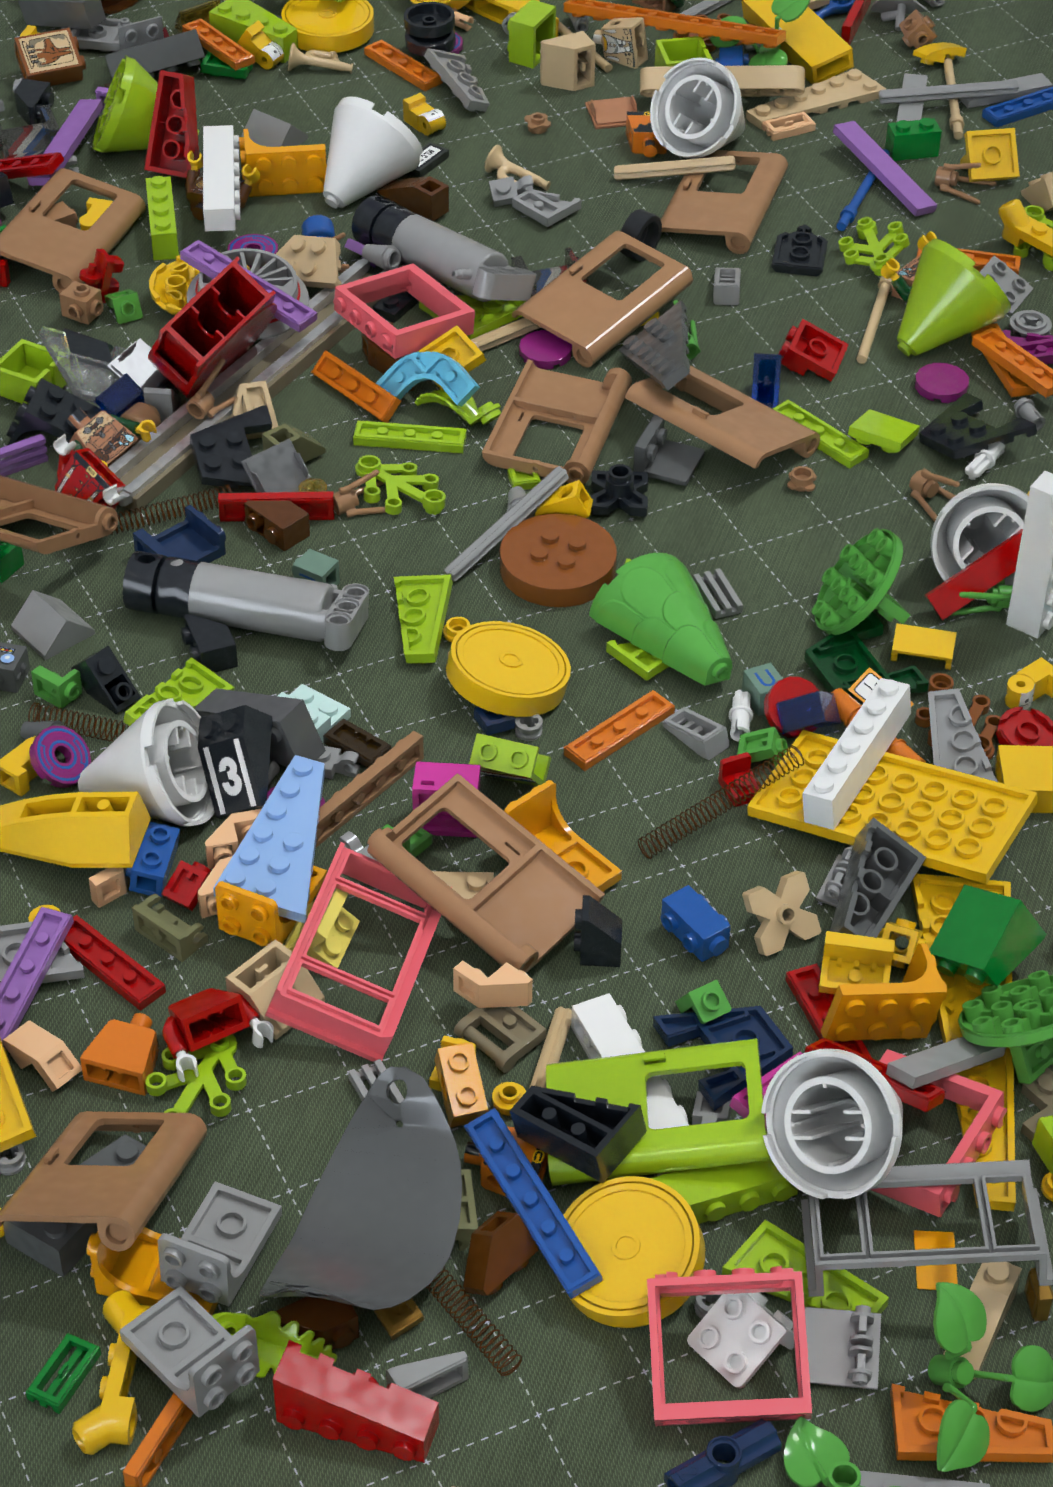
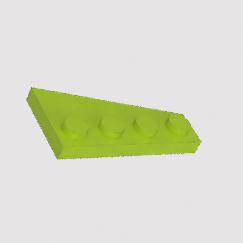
M451 574L394 577L406 663H435L453 585Z
M191 657L186 661L183 669L178 668L171 674V679L166 683H159L155 687L154 693L151 695L146 694L125 712L123 722L131 726L148 708L158 701L173 698L174 702L184 700L195 708L216 688L234 691L235 687Z
M766 1219L722 1267V1275H732V1270L737 1268H753L755 1273H770V1268L776 1266L793 1268V1271H802L804 1307L855 1311L856 1306L866 1305L871 1307V1313H882L889 1302L887 1295L845 1269L823 1270L824 1296L809 1297L804 1243ZM790 1291L766 1292L791 1302Z

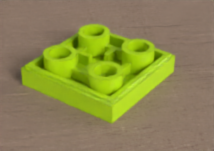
M869 409L849 426L848 435L856 438V441L860 444H874L880 446L887 453H897L918 435L920 426Z

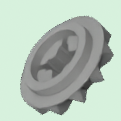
M1034 310L1016 312L1011 316L1009 328L1013 330V334L1021 335L1023 338H1026L1027 332L1043 336L1049 335L1052 327V322L1048 316Z

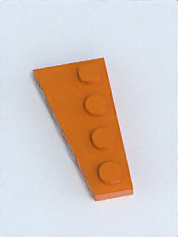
M891 1384L890 1396L896 1459L937 1461L940 1424L946 1408L952 1401L940 1399L941 1394L924 1391V1395L905 1391V1386ZM976 1403L978 1407L976 1414L983 1416L987 1420L990 1431L987 1452L979 1462L1053 1463V1426L1051 1419L1002 1408L999 1412L979 1407L980 1403Z

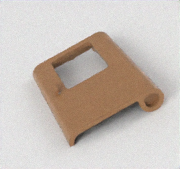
M717 150L701 158L734 156L735 162L739 166L757 165L745 191L740 194L698 191L707 173L684 175L661 218L662 232L725 236L726 245L730 251L736 254H744L749 250L788 169V162L784 156L777 153Z
M61 168L0 233V255L52 274L53 286L61 293L73 281L84 283L79 278L80 270L88 268L89 263H94L96 249H104L109 254L145 212L146 204L135 193L72 170ZM71 185L114 200L89 230L83 231L44 216Z
M615 231L513 311L512 317L517 318L520 315L572 344L575 360L581 366L589 368L690 286L693 282L692 272L686 265L626 233ZM623 248L662 267L622 300H616L583 282L585 278Z
M528 359L482 450V457L492 466L504 469L513 468L515 471L531 475L532 472H535L540 477L545 478L558 465L514 456L530 422L537 419L583 430L571 459L565 463L564 467H560L567 471L569 476L566 481L567 483L580 480L582 484H585L591 476L624 402L626 393L631 386L632 378L630 374L622 368H612L607 372L604 381L600 382L540 369L535 366L533 360Z
M691 365L690 373L679 381L675 388L691 394L723 413L710 415L699 407H695L663 390L664 387L651 377L634 383L628 389L625 396L631 402L754 469L759 467L764 458L788 448L795 450L797 454L804 458H809L816 451L820 442V434Z
M0 475V526L23 519H34L70 530L38 540L0 528L1 542L40 554H49L108 536L117 528L118 516L116 510L112 507Z
M458 773L393 829L387 827L382 830L379 828L371 834L367 841L369 845L367 851L374 859L501 966L507 962L516 969L526 973L575 929V909H582L583 895H590L599 903L605 893ZM439 812H448L509 864L470 899H465L402 846L403 843Z
M80 1112L72 1119L0 1210V1227L5 1221L97 1223L99 1238L106 1247L114 1251L127 1250L133 1245L207 1136L205 1123L200 1117L191 1113ZM94 1131L156 1132L132 1165H68Z

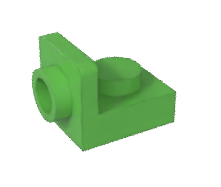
M126 289L104 295L106 305L114 309L117 323L123 324L143 317L137 292Z
M41 665L31 671L34 694L58 708H64L82 693L80 671L73 669L64 677Z
M775 727L740 734L737 755L748 752L751 756V763L773 758L774 755H778L779 752L787 749L788 744L785 738L780 737Z
M718 980L699 987L675 1001L680 1013L692 1009L701 1024L710 1022L731 1011V1006Z

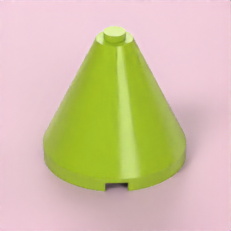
M125 55V59L122 58L104 100L105 106L102 115L98 118L94 133L92 149L108 153L148 149L158 83L136 59Z
M932 239L923 248L897 335V341L899 342L897 347L907 356L911 354L914 356L920 355L1003 319L1011 310L1009 299L989 274L984 277L973 267L976 262L942 240Z

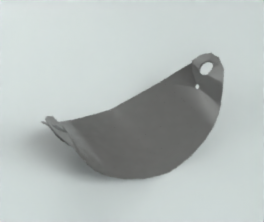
M390 1066L375 1079L342 1135L305 1209L292 1240L259 1294L260 1298L317 1297L371 1310L384 1309L411 1299L427 1287L443 1269L450 1258L460 1221L462 1198L461 1163L456 1141L442 1108L422 1076L406 1066ZM403 1080L407 1086L406 1098L399 1104L393 1103L389 1098V1087L394 1081ZM400 1120L403 1123V1127H398L396 1122Z

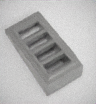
M715 268L713 303L715 305L739 304L740 268Z
M686 707L681 708L662 721L665 729L707 760H711L729 747L728 733L725 726Z
M465 1351L407 1363L386 1370L387 1385L394 1383L427 1398H432L469 1378L468 1356Z

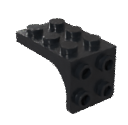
M41 378L36 388L30 386L24 398V401L28 403L23 402L15 414L14 419L18 420V423L13 421L6 436L10 437L8 445L15 443L23 433L33 430L44 431L58 438L65 434L66 441L69 443L77 431L76 427L68 420L74 411L81 408L92 419L100 411L105 410Z

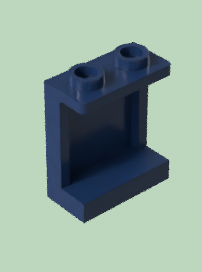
M189 505L185 507L186 518L184 521L153 537L142 528L133 533L135 551L210 563L226 554V535L223 529L207 519L204 513L197 511Z

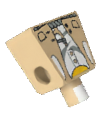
M614 18L606 23L601 30L597 29L594 32L593 41L595 44L603 45L604 57L607 60L637 69L648 60L644 18Z

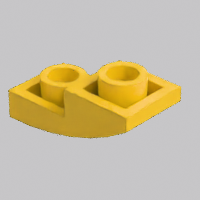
M932 43L913 50L912 55L921 58V63L934 65V62L944 63L945 58L954 60L955 56L965 57L967 48L954 43Z

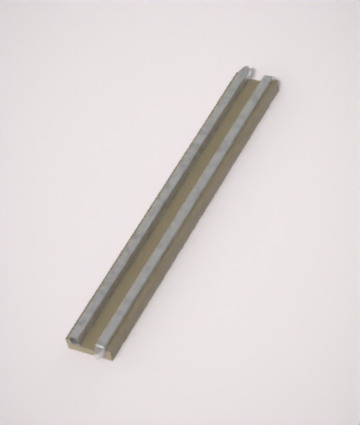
M363 258L338 276L342 285L373 276L367 273L370 269V261ZM323 288L309 300L308 307L318 313L317 320L300 333L292 328L281 335L261 339L220 373L207 390L215 399L214 407L234 397L239 384L266 380L271 399L274 398L315 363L325 350L329 351L356 328L334 310L335 289ZM379 300L366 303V305L373 309V305ZM185 402L156 427L157 433L150 432L151 440L149 442H144L142 439L110 464L108 468L126 485L118 493L119 495L124 494L126 497L119 502V505L134 511L136 507L140 510L141 506L145 507L193 467L196 463L190 445V434L230 419L234 404L217 412L213 418H209L206 415L203 419H196L187 411V402Z

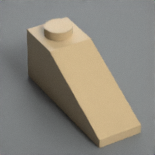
M1008 1262L982 1263L970 1288V1291L984 1305L987 1316L986 1332L980 1340L971 1342L972 1349L970 1352L960 1357L966 1358L972 1364L974 1370L977 1371L981 1370L1017 1292L1022 1268Z

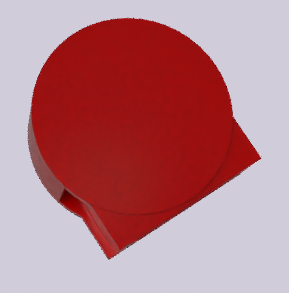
M238 256L159 330L158 339L148 354V361L188 399L199 391L221 359H225L226 362L218 375L245 354L266 329L277 311V305L274 303L276 292L273 290L268 293L239 265L240 258Z

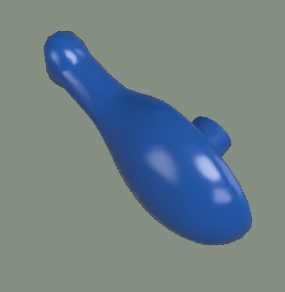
M830 0V3L825 8L815 13L821 19L834 14H843L850 11L855 0Z

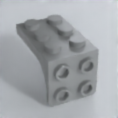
M215 1181L181 1239L167 1233H162L159 1237L158 1252L161 1281L173 1289L181 1285L186 1291L199 1295L207 1302H218L229 1307L282 1215V1206Z
M181 1285L119 1330L121 1340L198 1418L208 1410L218 1408L229 1394L240 1386L248 1385L260 1371L256 1331L250 1325H246L234 1335H231Z

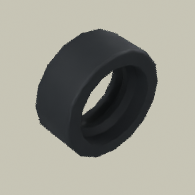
M638 209L626 219L621 232L656 249L662 232L661 219L655 214ZM626 248L620 251L623 255L639 262L646 260Z

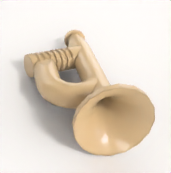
M295 43L291 45L288 71L299 65H310L352 73L353 64L340 61L335 51L309 50L304 54L296 47Z
M495 145L487 156L484 166L485 171L490 173L498 169L497 179L509 177L507 174H514L520 178L530 175L534 185L544 188L546 191L550 188V181H546L542 177L507 160L500 145Z

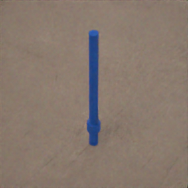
M883 149L890 156V152L887 149ZM870 170L849 205H846L840 213V220L836 225L839 231H844L848 224L854 221L857 216V209L877 178Z

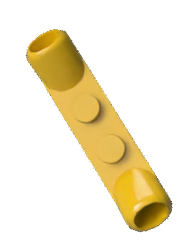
M1013 199L999 208L998 214L1004 224L1002 230L1004 240L1016 247L1026 242L1053 257L1052 228L1028 216L1019 199Z
M127 1290L114 1292L106 1299L103 1305L104 1318L116 1331L118 1339L117 1343H111L109 1347L108 1366L111 1367L109 1375L102 1377L99 1397L102 1403L73 1422L72 1434L81 1451L88 1455H94L109 1444L131 1445L137 1426L138 1415L135 1397H128L137 1355L121 1340L119 1330L151 1306L140 1305Z

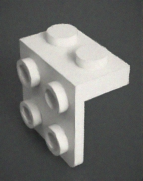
M761 1293L722 1294L687 1339L688 1344L736 1388L746 1386L779 1344L790 1350L794 1348V1335L791 1330L793 1328V1321L779 1310L773 1314L764 1305L768 1299Z

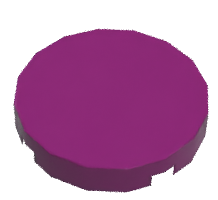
M547 330L534 331L521 339L519 355L524 358L525 363L530 359L540 369H553L554 365L560 364V366H563L571 359L572 344Z
M948 363L927 364L920 368L915 376V389L921 396L930 401H934V398L941 399L942 403L955 402L963 394L967 393L969 388V377L966 372Z

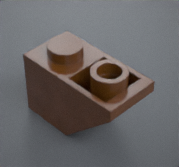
M247 501L244 503L246 526L283 551L290 549L310 536L309 513L291 501Z
M497 1211L471 1234L463 1284L467 1293L484 1296L496 1293L502 1288L503 1281L512 1273L526 1267L529 1263L528 1259L539 1250L518 1213Z

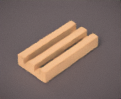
M805 112L762 122V130L766 131L768 136H771L772 141L812 132L816 129V123Z

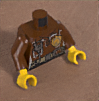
M190 151L187 155L191 170H188L186 178V199L190 203L193 216L198 220H204L203 170L198 172V169L203 167V156L200 152L199 158L194 160V154ZM249 164L244 165L242 168V174L246 179H240V210L247 203L253 188L251 184L256 183L260 179L258 169L254 167L252 172Z

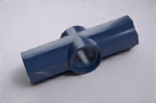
M762 1418L730 1437H715L708 1443L705 1451L667 1471L664 1474V1481L667 1487H730L737 1482L742 1472L781 1451L782 1443L778 1437L777 1430L769 1420L765 1421ZM718 1460H726V1461H728L729 1463H727V1464H722V1463H719V1462H717V1461H718Z

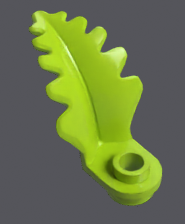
M440 389L420 394L415 400L417 406L430 402L443 404L454 410L470 426L480 421L483 425H486L497 419L501 414L500 404L496 403L493 405L492 401L477 409L472 396L462 407L458 406L444 389L442 391Z
M270 1311L255 1318L248 1314L231 1312L212 1315L231 1335H234L246 1325H250L256 1331L260 1371L256 1375L258 1378H264L270 1368L273 1369L275 1374L289 1340L302 1345L301 1353L316 1359L322 1353L334 1358V1363L337 1361V1355L332 1353V1345L324 1347V1338L319 1337L312 1341L315 1333L311 1330L298 1336L299 1323L297 1321H291L281 1327V1317L276 1311Z

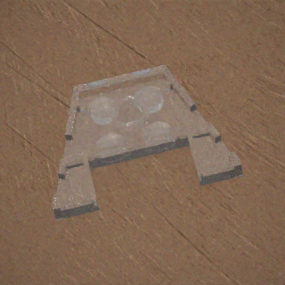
M45 326L42 327L38 333L39 337L72 393L88 402L124 411L130 402L131 389L106 367L109 363L71 353L65 332ZM115 346L110 352L112 361L123 353L126 348Z

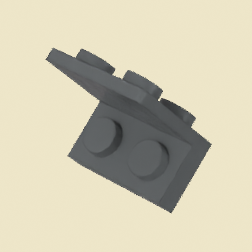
M654 414L635 445L634 472H647L650 478L686 486L703 459L705 450L666 440L668 431L664 428L665 420Z

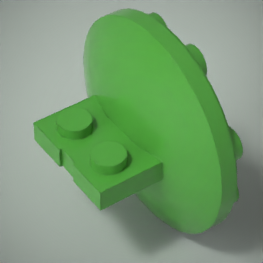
M875 528L855 544H847L842 549L840 559L835 566L828 568L824 572L821 579L823 585L818 594L816 604L812 608V614L815 616L816 625L829 635L843 634L857 626L875 609L890 622L895 618L904 624L911 616L893 597L887 594L898 573L903 556V544L896 534L887 529L880 530Z
M1036 971L1029 974L1026 979L1004 985L985 986L981 989L980 996L963 1003V1010L958 1018L962 1036L967 1041L976 1045L1010 1048L1012 1063L1019 1083L1031 1084L1045 1072L1047 1067L1053 1065V975H1049L1048 971Z

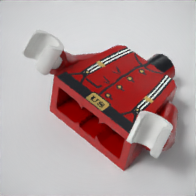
M65 434L55 440L53 447L59 454L58 481L55 484V491L112 507L116 510L119 502L126 498L124 494H118L126 485L89 448L73 452L77 443L75 441L68 443Z
M214 988L203 990L169 1005L170 1017L166 1019L162 1030L164 1040L172 1057L177 1058L178 1079L182 1082H185L184 1070L191 1069L195 1072L196 1077L199 1075L196 1058L193 1055L187 1054L188 1051L198 1050L250 1026L253 1029L252 1043L257 1048H263V1037L268 1038L272 1043L274 1034L272 1023L265 1020L259 1021L260 1015L240 993Z

